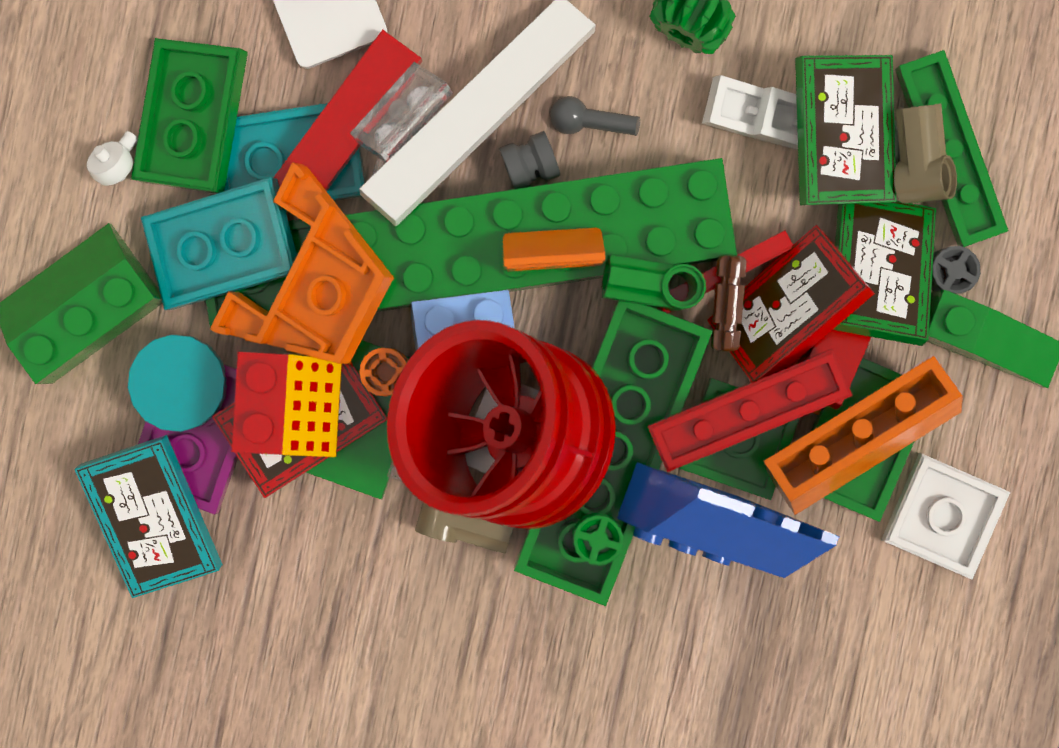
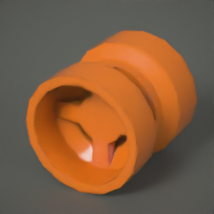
M382 347L372 350L364 357L360 364L359 375L362 384L369 392L377 396H391L395 384L408 362L407 357L396 349Z

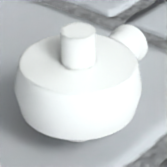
M126 131L119 142L112 141L96 146L87 161V169L91 177L105 186L123 181L132 169L133 158L130 150L137 144L138 138L133 133Z

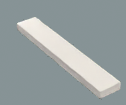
M554 0L359 188L360 195L396 227L595 33L596 25L569 1Z

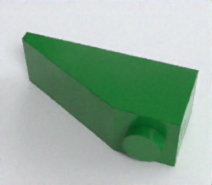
M947 290L931 292L929 337L927 342L1043 388H1049L1059 362L1058 340L988 306Z

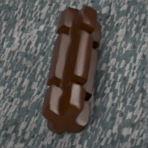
M722 255L717 259L716 276H721L720 283L715 282L712 322L717 323V329H712L711 347L718 351L731 352L738 350L740 347L741 330H737L736 327L737 324H742L745 284H740V278H745L747 261L745 257L739 255Z

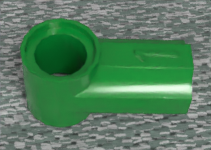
M608 255L601 285L602 298L662 307L668 311H680L697 305L703 299L706 291V282L702 273L696 267L689 264L671 265ZM673 275L683 277L688 284L689 292L684 301L675 300L669 292L668 284Z

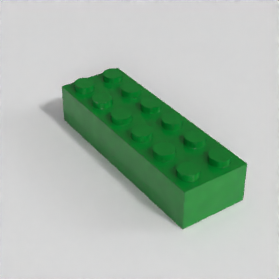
M616 301L591 366L602 379L613 405L615 443L611 462L598 489L577 512L556 524L537 529H528L514 564L515 572L606 607L635 529L634 526L617 519L635 466L638 462L659 469L662 463L647 425L682 411L712 335V330L644 304ZM592 512L606 513L619 524L624 537L623 548L619 556L611 563L591 565L582 560L577 554L572 539L573 529L577 521L585 514Z

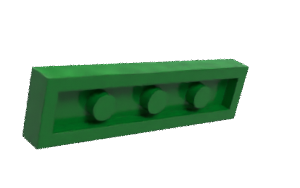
M945 50L898 66L895 71L908 108L941 104L946 155L950 156L955 164L957 188L952 199L941 201L957 246L966 247L1008 232V227Z

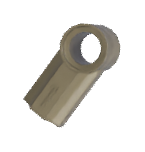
M941 104L896 109L901 159L897 163L894 172V185L898 199L904 204L952 199L957 188V173L952 158L946 155Z
M423 503L415 531L434 539L452 543L460 540L506 554L513 527L491 523L483 519L467 518L445 513Z

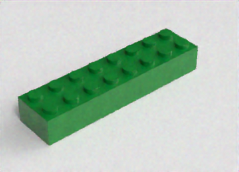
M723 158L421 203L396 227L378 210L346 215L394 277L376 312L411 307V302L502 290L514 292L603 278L608 255L671 265L717 261L718 257L722 255H737ZM582 228H599L602 231L605 262L601 266L507 272V269L504 268V234Z

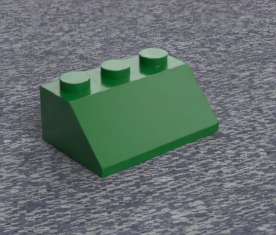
M108 223L0 302V327L7 346L35 384H53L159 307L163 302L156 284L113 225Z

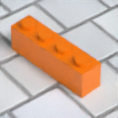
M932 356L764 460L768 475L794 515L960 414L962 412L963 395L935 356Z

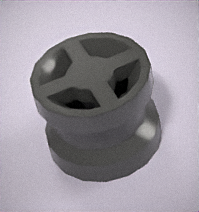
M950 246L934 252L931 289L933 291L947 290L955 294L971 290L978 282L981 274L980 262L977 256L970 249L962 246ZM941 267L945 268V272H946V275H947V277H946L945 280H944V278H945L944 269H942Z

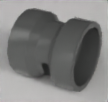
M544 131L531 135L528 144L516 145L510 143L499 147L514 189L530 187L532 181H535L538 177L548 181L561 176L553 150Z

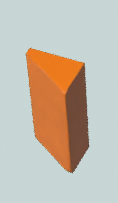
M582 228L504 234V268L507 269V272L601 266L605 262L602 231L599 228Z

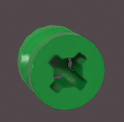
M592 512L585 514L577 521L573 529L572 539L575 550L582 560L591 565H604L611 563L619 556L623 548L624 537L619 524L613 517L602 512Z

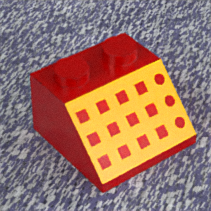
M238 352L232 452L337 457L342 364L310 356Z

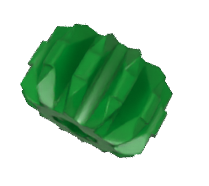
M655 0L649 17L653 24H655L654 26L658 32L665 34L668 40L676 42L681 48L686 47L694 53L714 54L716 49L729 36L736 15L727 0Z

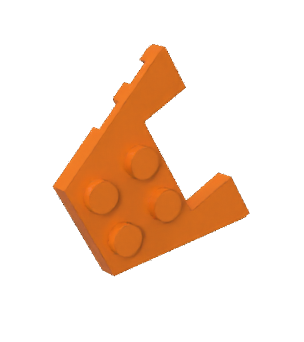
M292 162L273 202L309 224L311 229L269 312L240 292L228 291L210 330L218 334L231 335L243 338L246 341L267 344L286 349V351L338 364H350L394 277L309 168L303 164Z

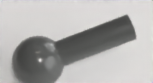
M572 96L558 99L550 111V120L553 127L560 133L568 135L575 134L583 128L637 136L640 128V117L587 109L580 99Z

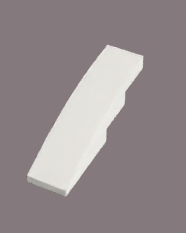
M722 75L713 77L702 124L798 150L796 94L775 87L761 88ZM894 120L895 161L897 165L900 155L897 121Z

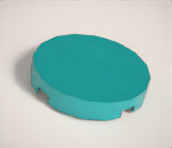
M169 335L153 340L138 352L129 369L128 391L134 408L145 421L161 430L182 432L204 425L219 411L226 398V371L223 361L210 345L195 337Z

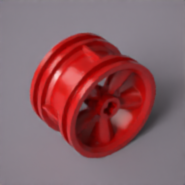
M472 320L454 324L436 333L423 343L408 360L395 384L389 404L387 417L388 445L393 464L404 485L414 496L429 507L445 513L467 518L483 519L508 527L537 529L556 524L568 518L586 504L598 489L608 470L614 450L615 415L611 398L602 379L587 362L577 355L550 343L539 341L527 333L505 324L489 320ZM528 362L537 377L540 391L535 399L530 396H521V363ZM486 386L498 406L494 407L485 419L469 416L477 397ZM487 446L490 455L495 461L480 482L476 484L469 471L465 454Z

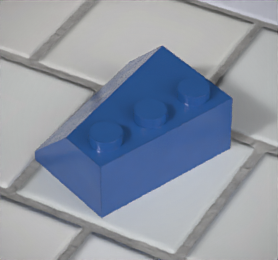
M638 462L617 519L634 526L633 536L661 546L662 540L665 538L670 540L668 546L678 551L696 556L697 551L701 550L703 551V557L729 566L731 561L782 578H786L834 548L840 537L740 496Z

